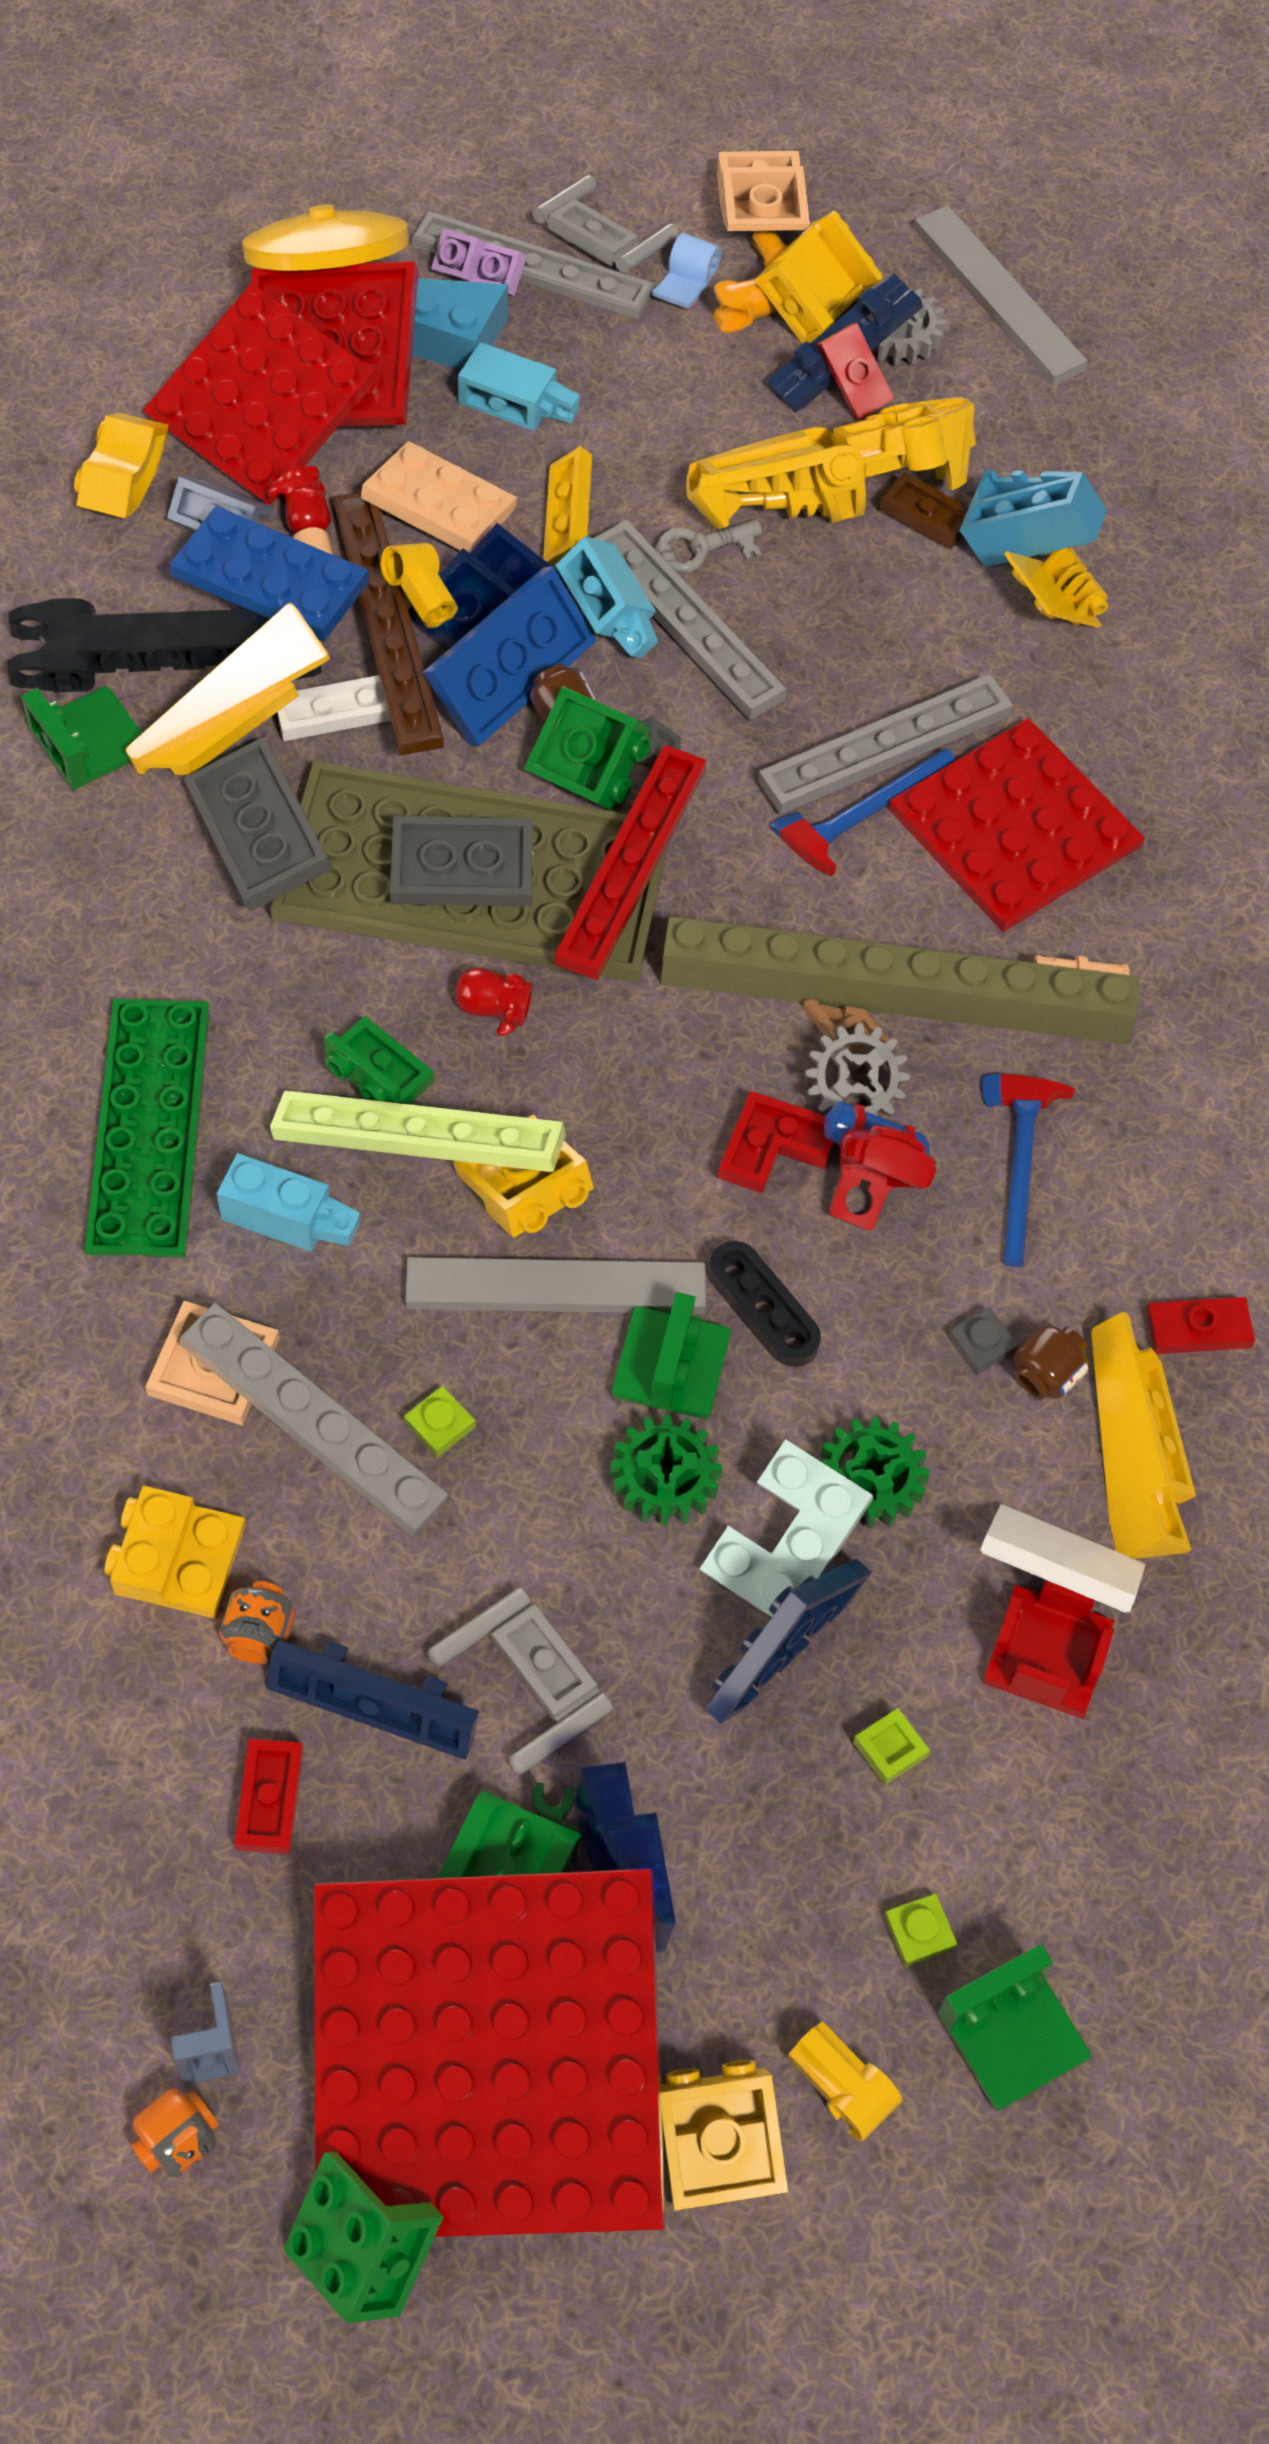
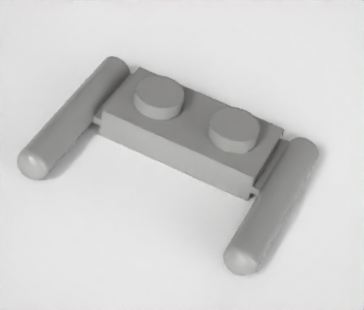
M590 175L584 176L533 210V217L536 222L540 224L547 222L548 229L563 237L567 242L575 244L595 256L601 262L607 263L610 266L616 264L617 269L622 273H627L679 236L677 226L668 224L641 243L637 242V235L578 201L596 188V180Z
M521 1587L438 1642L428 1651L431 1663L435 1666H443L489 1634L500 1653L551 1719L556 1722L551 1728L510 1756V1767L518 1774L528 1771L613 1710L610 1700L603 1692H600L597 1688V1683L536 1605L531 1603L528 1595Z

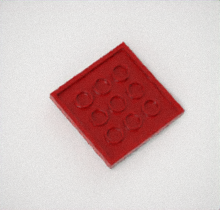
M415 261L360 263L336 268L298 271L252 268L251 283L373 369L379 378L338 427L406 425L419 276V269Z
M251 283L142 411L151 421L167 424V433L253 497L265 504L271 505L280 495L271 499L268 497L267 492L270 485L278 479L279 474L290 466H305L379 378L373 369Z
M1030 718L1025 719L889 801L888 810L1002 932L1007 931L1142 847L1145 839Z

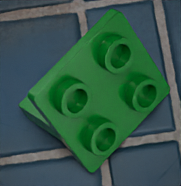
M680 1292L675 1294L670 1314L644 1307H635L612 1388L613 1398L696 1418L709 1419L731 1336V1329L726 1326L704 1322L702 1317L695 1316L696 1296Z

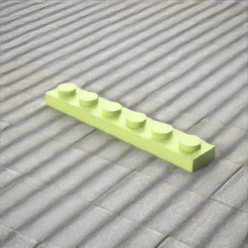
M285 1090L270 1125L274 1140L554 1172L566 1136L564 1123L560 1121Z

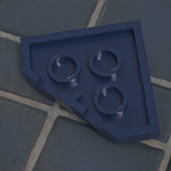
M855 1559L839 1568L835 1564L831 1565L819 1578L813 1575L809 1576L795 1590L791 1586L784 1589L769 1608L773 1617L765 1628L762 1625L757 1627L743 1642L740 1650L745 1655L738 1665H730L714 1682L712 1689L717 1693L705 1710L720 1724L741 1713L759 1695V1692L753 1685L759 1689L768 1683L777 1672L781 1673L809 1645L810 1642L803 1636L806 1635L808 1638H811L827 1622L831 1623L848 1606L872 1571L858 1559Z

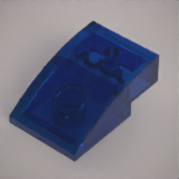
M496 523L470 553L462 548L439 574V577L459 607L453 618L445 621L439 627L427 628L412 605L408 609L410 619L449 650L544 567L553 566ZM555 569L564 586L567 587V584L565 583L561 574L558 570Z
M626 1762L583 1767L573 1804L579 1832L582 1835L588 1859L594 1872L653 1870L656 1953L665 1952L676 1921L657 1812L641 1815L634 1814Z

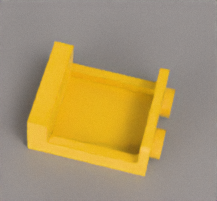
M832 211L812 223L755 281L800 342L804 343L807 341L810 344L832 326L835 320L866 289L877 284L883 276L872 258L865 252L852 234L847 223L842 220L836 211Z

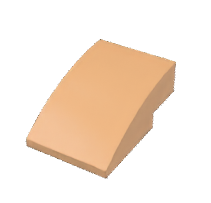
M799 151L719 152L717 169L718 190L722 217L727 231L806 230L810 226L803 166H800Z

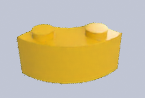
M124 413L106 415L97 431V446L90 458L83 462L75 477L74 489L78 493L76 506L121 518L131 516L139 508L157 472L166 441L168 425Z

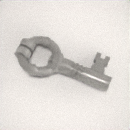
M757 519L704 535L701 532L696 533L687 528L674 527L660 537L654 549L677 573H692L704 563L709 551L729 546L730 544L737 543L738 547L743 550L742 555L746 561L751 559V554H754L755 558L761 556L758 546L754 545L753 541L755 537L761 536L762 529ZM679 538L690 541L695 557L691 561L688 560L684 563L677 562L669 543Z

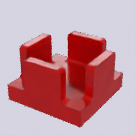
M1045 1580L1039 1593L1015 1585L983 1684L1084 1719L1093 1690L1102 1673L1115 1630L1112 1629L1115 1620L1092 1612L1095 1603L1094 1599L1048 1580Z

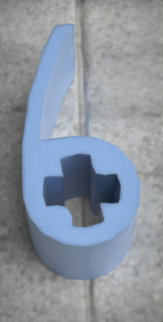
M682 232L677 237L671 251L669 273L652 290V295L681 307L690 308L698 300L716 273L722 255L721 246Z

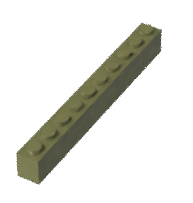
M669 916L663 954L661 985L804 1003L808 999L819 1000L818 1004L831 1007L846 1008L847 1005L877 1013L1128 1045L1137 1018L1140 976Z

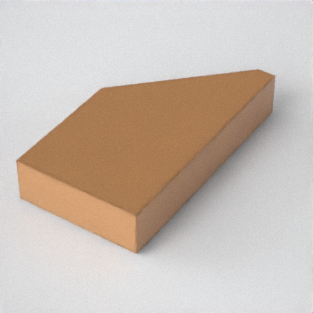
M808 999L803 1004V1010L823 1035H826L833 1041L837 1040L836 1028L841 1025L846 1029L848 1035L853 1034L857 1023H863L864 1034L869 1036L879 1027L866 1009L847 1005L846 1009L818 1004L819 1000ZM882 1030L880 1041L885 1044L890 1039ZM863 1045L844 1046L852 1054L867 1055L873 1050Z

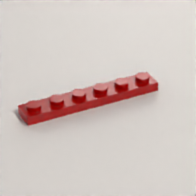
M664 744L555 953V965L597 981L599 980L706 771V759Z

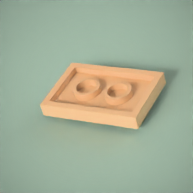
M410 441L405 443L362 485L361 492L363 500L470 556L508 518L515 509L517 501L516 496Z

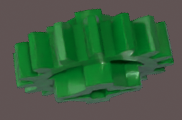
M669 1414L664 1415L662 1425L655 1426L653 1421L646 1417L643 1421L642 1432L628 1427L625 1436L627 1444L616 1442L614 1446V1457L616 1460L611 1461L610 1476L617 1479L613 1481L614 1495L627 1494L624 1498V1509L627 1512L637 1506L642 1508V1522L646 1523L652 1514L660 1515L662 1527H667L670 1515L677 1514L679 1520L686 1524L689 1522V1509L693 1508L695 1511L703 1514L707 1508L705 1497L716 1499L719 1484L715 1481L720 1480L722 1475V1464L715 1462L718 1460L719 1448L717 1445L705 1447L708 1432L703 1429L696 1434H692L690 1432V1419L686 1418L677 1427L672 1426V1419ZM652 1446L649 1450L643 1451L647 1447ZM664 1456L668 1457V1466H670L671 1470L667 1484L664 1482V1473H662L661 1468ZM640 1486L646 1487L652 1494L646 1492ZM684 1488H692L685 1494L675 1497Z
M878 1417L872 1418L870 1428H863L858 1419H853L849 1434L839 1427L836 1428L832 1438L833 1443L824 1442L820 1455L824 1459L820 1460V1462L873 1495L872 1502L862 1515L865 1517V1523L869 1529L873 1528L877 1517H882L888 1527L894 1526L897 1511L907 1518L910 1517L914 1508L913 1502L921 1503L926 1489L922 1485L927 1484L930 1469L921 1467L926 1459V1451L912 1450L916 1436L913 1433L903 1438L898 1436L899 1423L895 1421L887 1430L881 1429ZM852 1451V1460L845 1462L844 1468L839 1469V1463L842 1458ZM906 1476L905 1485L894 1495V1483L901 1481V1478Z

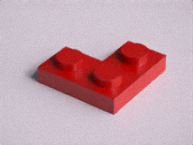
M750 1091L719 1166L717 1178L763 1194L778 1155L825 1169L835 1142L825 1137L824 1124L826 1115Z

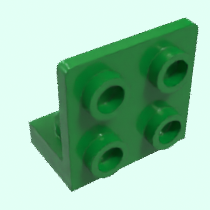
M104 686L61 708L55 701L48 703L38 687L21 695L29 730L73 791L131 763L126 754V748L142 732L108 686Z
M1042 1943L946 1996L937 2013L996 2111H1002L1082 2065L1091 2056V2052L1045 1979L1053 1961Z
M327 2152L322 2156L284 2245V2251L347 2324L400 2317L442 2222L443 2215L430 2202L386 2207L337 2152Z

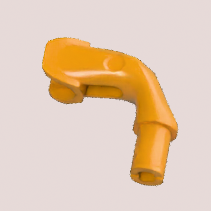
M775 230L755 231L752 237L754 239L752 244L765 260V268L788 247V245L782 243ZM756 278L738 283L736 281L724 280L714 286L716 298L721 305L714 311L713 318L722 332L734 333L752 324L753 321L777 311L755 281Z

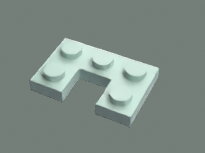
M786 1439L757 1481L760 1487L799 1511L772 1554L730 1526H727L700 1567L703 1573L771 1618L773 1614L769 1611V1608L784 1589L791 1586L795 1590L809 1576L813 1575L819 1578L830 1566L873 1500L872 1494Z

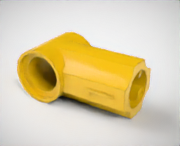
M429 543L391 545L384 549L380 562L384 580L389 585L402 586L426 627H439L445 621L452 619L459 607L438 575L440 563L436 549Z
M823 2021L806 2033L788 2054L787 2059L828 2101L827 2107L836 2120L842 2117L852 2128L848 2133L860 2142L864 2141L903 2102L900 2092L892 2081L876 2066L870 2063L865 2065Z

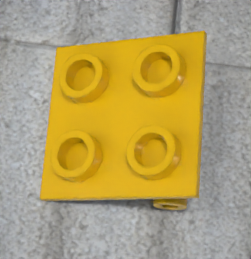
M1072 547L1049 553L1050 556L1046 561L1009 551L1004 553L1005 557L1014 567L1012 570L1013 576L1019 583L1030 589L1036 597L1034 601L1035 606L1046 617L1050 619L1055 617L1062 618L1074 625L1085 624L1096 628L1102 626L1096 616L1107 610L1109 606L1107 603L1108 595L1094 579L1093 575L1087 572V567L1081 563L1082 561Z

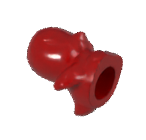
M294 465L286 468L279 474L278 479L270 485L267 492L268 497L271 499L281 494L282 498L286 500V523L289 530L294 534L306 528H320L326 531L331 522L330 511L325 498V486L319 480L320 472L316 466Z
M474 967L465 971L460 976L456 987V1001L460 1009L467 1014L500 1018L502 1021L497 1034L505 1036L511 1034L518 1026H524L531 1006L534 983L525 981L521 975L516 973L504 976L486 968Z

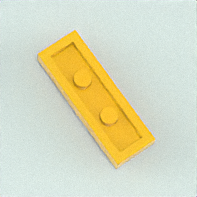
M582 446L552 463L549 469L543 565L554 567L555 571H558L555 565L584 536L587 537L592 454Z

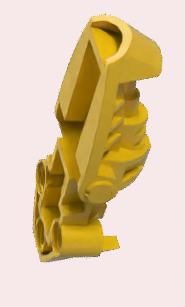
M953 397L898 404L884 408L878 414L867 416L866 420L833 428L834 433L821 426L810 427L722 452L689 464L686 481L687 498L714 528L722 529L729 525V519L740 506L763 505L764 510L786 509L790 519L796 518L800 510H803L807 518L812 517L816 509H818L822 517L827 516L831 523L862 516L866 506L865 478L908 467L911 471L931 469L933 477L936 480L946 478L948 488L953 491L967 483L970 448L976 445L973 426L974 403L963 397ZM735 491H741V492H762V493L738 494V493H736Z

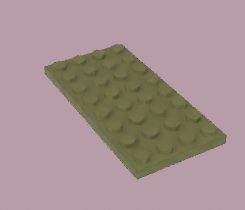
M313 761L301 807L333 869L273 899L271 917L272 920L571 971L555 965V953L628 814ZM393 816L533 819L532 906L391 904L390 880ZM668 845L601 974L602 977L639 983Z

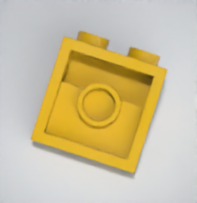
M532 1114L531 1116L527 1117V1118L538 1119L534 1114ZM565 1141L563 1142L554 1172L461 1161L453 1162L457 1176L483 1199L487 1214L513 1238L525 1231L528 1233L540 1231L546 1225L549 1216L565 1206L568 1208L580 1206L587 1199L589 1192L594 1189L587 1161Z
M142 1486L139 1498L129 1497L125 1504L121 1527L127 1529L122 1546L113 1544L107 1555L105 1575L111 1576L110 1582L114 1594L215 1619L246 1526L245 1518L195 1506L193 1497Z
M739 2060L725 2063L722 2065L723 2075L700 2078L699 2069H682L665 2074L667 2084H661L662 2141L674 2211L788 2192L772 2075L766 2068L756 2069L755 2060Z

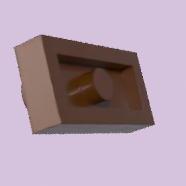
M904 472L882 496L879 510L952 549L963 536L960 528L969 507Z

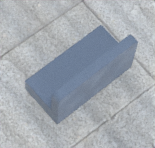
M179 476L167 518L197 530L215 506L258 523L260 515H272L274 506L265 504L258 499L202 477Z
M222 1981L210 1983L217 2028L171 2037L174 2061L185 2086L241 2074L231 2009Z

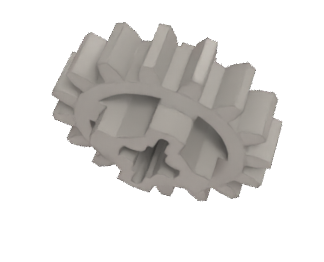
M919 288L915 291L921 298L923 308L872 350L879 351L878 360L882 361L887 356H891L896 365L900 363L901 358H907L911 364H916L917 355L928 359L931 355V349L939 350L941 339L944 338L946 320H943L944 309L940 307L935 308L936 298L934 296L923 299V290ZM871 313L867 318L875 324Z
M857 1023L851 1035H848L842 1025L836 1028V1041H833L826 1035L821 1037L819 1042L825 1051L823 1053L811 1051L808 1058L816 1063L817 1067L804 1072L805 1078L815 1080L816 1085L807 1091L808 1097L820 1095L823 1100L816 1109L817 1112L822 1113L828 1108L832 1109L837 1102L843 1101L846 1097H861L866 1103L870 1104V1106L865 1107L864 1111L878 1116L877 1111L880 1110L883 1114L891 1116L895 1110L889 1101L891 1099L902 1101L906 1096L902 1090L897 1088V1085L910 1080L909 1074L899 1072L898 1066L908 1060L907 1056H894L891 1052L898 1041L893 1038L885 1044L881 1042L882 1029L879 1027L870 1036L865 1035L863 1023ZM863 1045L873 1050L867 1055L852 1054L844 1046ZM828 1060L836 1070L835 1085L828 1089L825 1080ZM884 1062L888 1070L886 1091L883 1090L884 1088L878 1082L879 1067ZM847 1066L855 1070L860 1066L864 1067L868 1072L863 1078L867 1086L864 1087L859 1082L851 1086L846 1080L850 1075Z

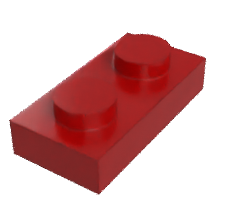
M248 1739L234 1843L237 1851L291 1855L304 1752L302 1742Z

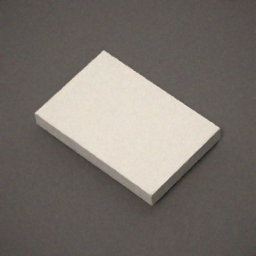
M1003 1504L1000 1505L980 1551H983V1554L1125 1613L1130 1612L1146 1565V1563Z

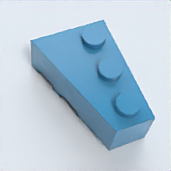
M418 278L412 355L462 370L479 342L493 346L507 322L508 284Z
M984 470L960 531L983 566L988 567L1001 563H1010L1004 555L1006 551L1031 557L1095 542L1107 509L1084 472L1043 471L1039 477H1027L1024 471H1013L1010 477H998L994 470Z

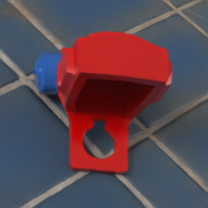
M839 1101L826 1115L824 1124L825 1137L837 1143L841 1148V1176L829 1208V1215L871 1231L876 1225L887 1193L893 1188L920 1190L929 1187L936 1173L934 1167L936 1161L929 1156V1142L926 1141V1136L916 1132V1127L911 1125L901 1126L864 1111L865 1107L860 1104L850 1105ZM862 1179L869 1182L867 1191L870 1194L871 1202L866 1212L856 1215L847 1208L846 1195L853 1187L859 1186Z

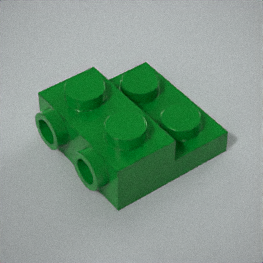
M562 686L524 769L612 811L615 803H623L630 793L632 781L628 776L635 761H643L649 753L651 738L647 735L651 728L631 716Z

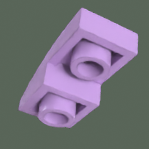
M443 228L431 269L467 282L508 284V295L515 296L527 256L519 251L490 244L479 238Z

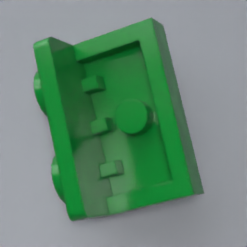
M366 1016L340 1038L333 1032L328 1033L323 1038L324 1061L328 1069L338 1079L345 1080L347 1078L358 1087L365 1100L411 1104L435 1082L432 1069Z

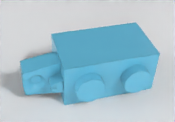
M479 342L458 375L459 404L533 431L536 430L543 417L573 423L580 410V394L556 381V369Z
M584 536L555 566L596 634L616 638L631 657L641 659L658 643L649 620L656 613V610L617 546L609 542Z
M239 1153L236 1154L217 1192L221 1220L310 1252L313 1251L318 1240L349 1246L361 1222L360 1212L330 1197L329 1185Z

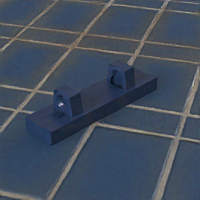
M893 273L876 289L873 290L871 287L858 297L859 303L813 342L810 344L807 341L794 351L795 357L767 379L769 388L795 413L807 406L835 382L817 345L819 342L851 323L857 322L872 351L923 308L921 298L907 287L896 274ZM871 313L875 324L867 318Z
M282 1640L277 1642L270 1656L268 1690L455 1757L467 1759L475 1738L479 1710L445 1699L444 1694L448 1685L447 1682L428 1676L420 1690L346 1664L345 1658L348 1652V1647L329 1641L322 1653L318 1654Z

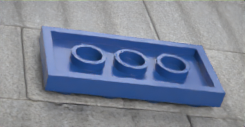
M218 506L213 508L169 564L171 577L270 619L285 605L292 603L316 637L325 642L369 583L368 569Z
M544 567L423 673L466 742L471 746H480L531 700L530 692L535 686L534 678L537 675L558 664H565L566 667L570 666L597 640L554 567Z

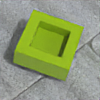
M443 1386L404 1415L405 1425L436 1458L476 1428V1420Z
M899 1708L857 1734L853 1741V1744L884 1786L926 1759L930 1752V1749Z
M936 1893L888 1910L884 1914L885 1921L904 1967L955 1950L958 1945Z

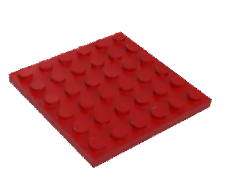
M640 1869L314 1884L315 2173L324 2153L337 2152L386 2207L430 2202L443 2215L435 2237L665 2229L653 1870Z

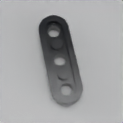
M728 1241L719 1245L712 1253L709 1268L710 1278L717 1289L776 1360L790 1367H801L813 1361L818 1354L821 1341V1332L816 1322L750 1245L740 1241ZM730 1266H736L743 1273L739 1276H731L725 1269ZM759 1302H767L773 1309L769 1312H761L755 1305ZM796 1338L803 1343V1346L799 1349H792L787 1346L786 1341Z

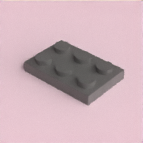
M393 816L390 880L391 904L532 906L533 819Z

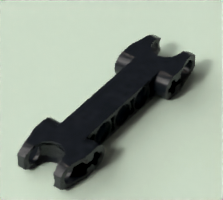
M58 598L23 605L9 612V625L12 637L19 640L41 641L46 644L39 650L21 653L7 661L10 685L18 688L35 689L38 687L39 690L55 693L88 692L95 686V673H116V669H128V672L161 671V667H173V671L205 669V666H214L222 663L269 621L270 618L235 603L234 610L96 615V609L93 604L80 598ZM35 620L40 622L41 625L26 626L22 625L21 622ZM321 665L297 679L315 677L321 674ZM36 670L42 672L37 675H25L19 671Z

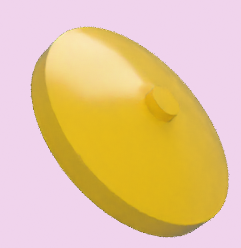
M317 205L310 207L309 213L274 222L247 235L242 240L245 262L257 268L285 271L317 270L365 263L395 254L408 246L409 233L407 222L398 217L371 211L334 210L333 205Z

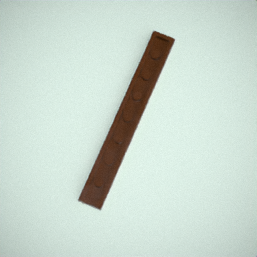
M361 492L332 497L333 508L347 561L366 568L369 572V583L357 599L399 756L444 748V737L429 683L423 673L425 669L402 587L389 585L381 573V556L384 549L390 546L380 508L363 500Z

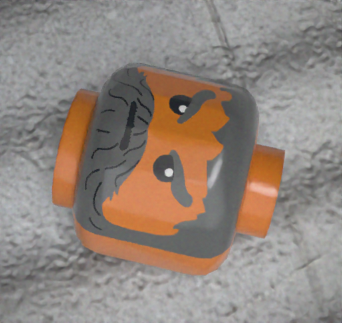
M255 1581L252 1587H244L232 1592L219 1631L221 1640L228 1646L227 1652L229 1655L240 1661L252 1664H266L279 1640L288 1642L296 1610L292 1603L282 1596L283 1590L279 1586L269 1582Z
M171 2088L134 2117L133 2129L139 2139L130 2147L150 2174L160 2167L168 2176L179 2177L214 2149L216 2138L213 2131L220 2125L193 2089L185 2094L179 2089Z

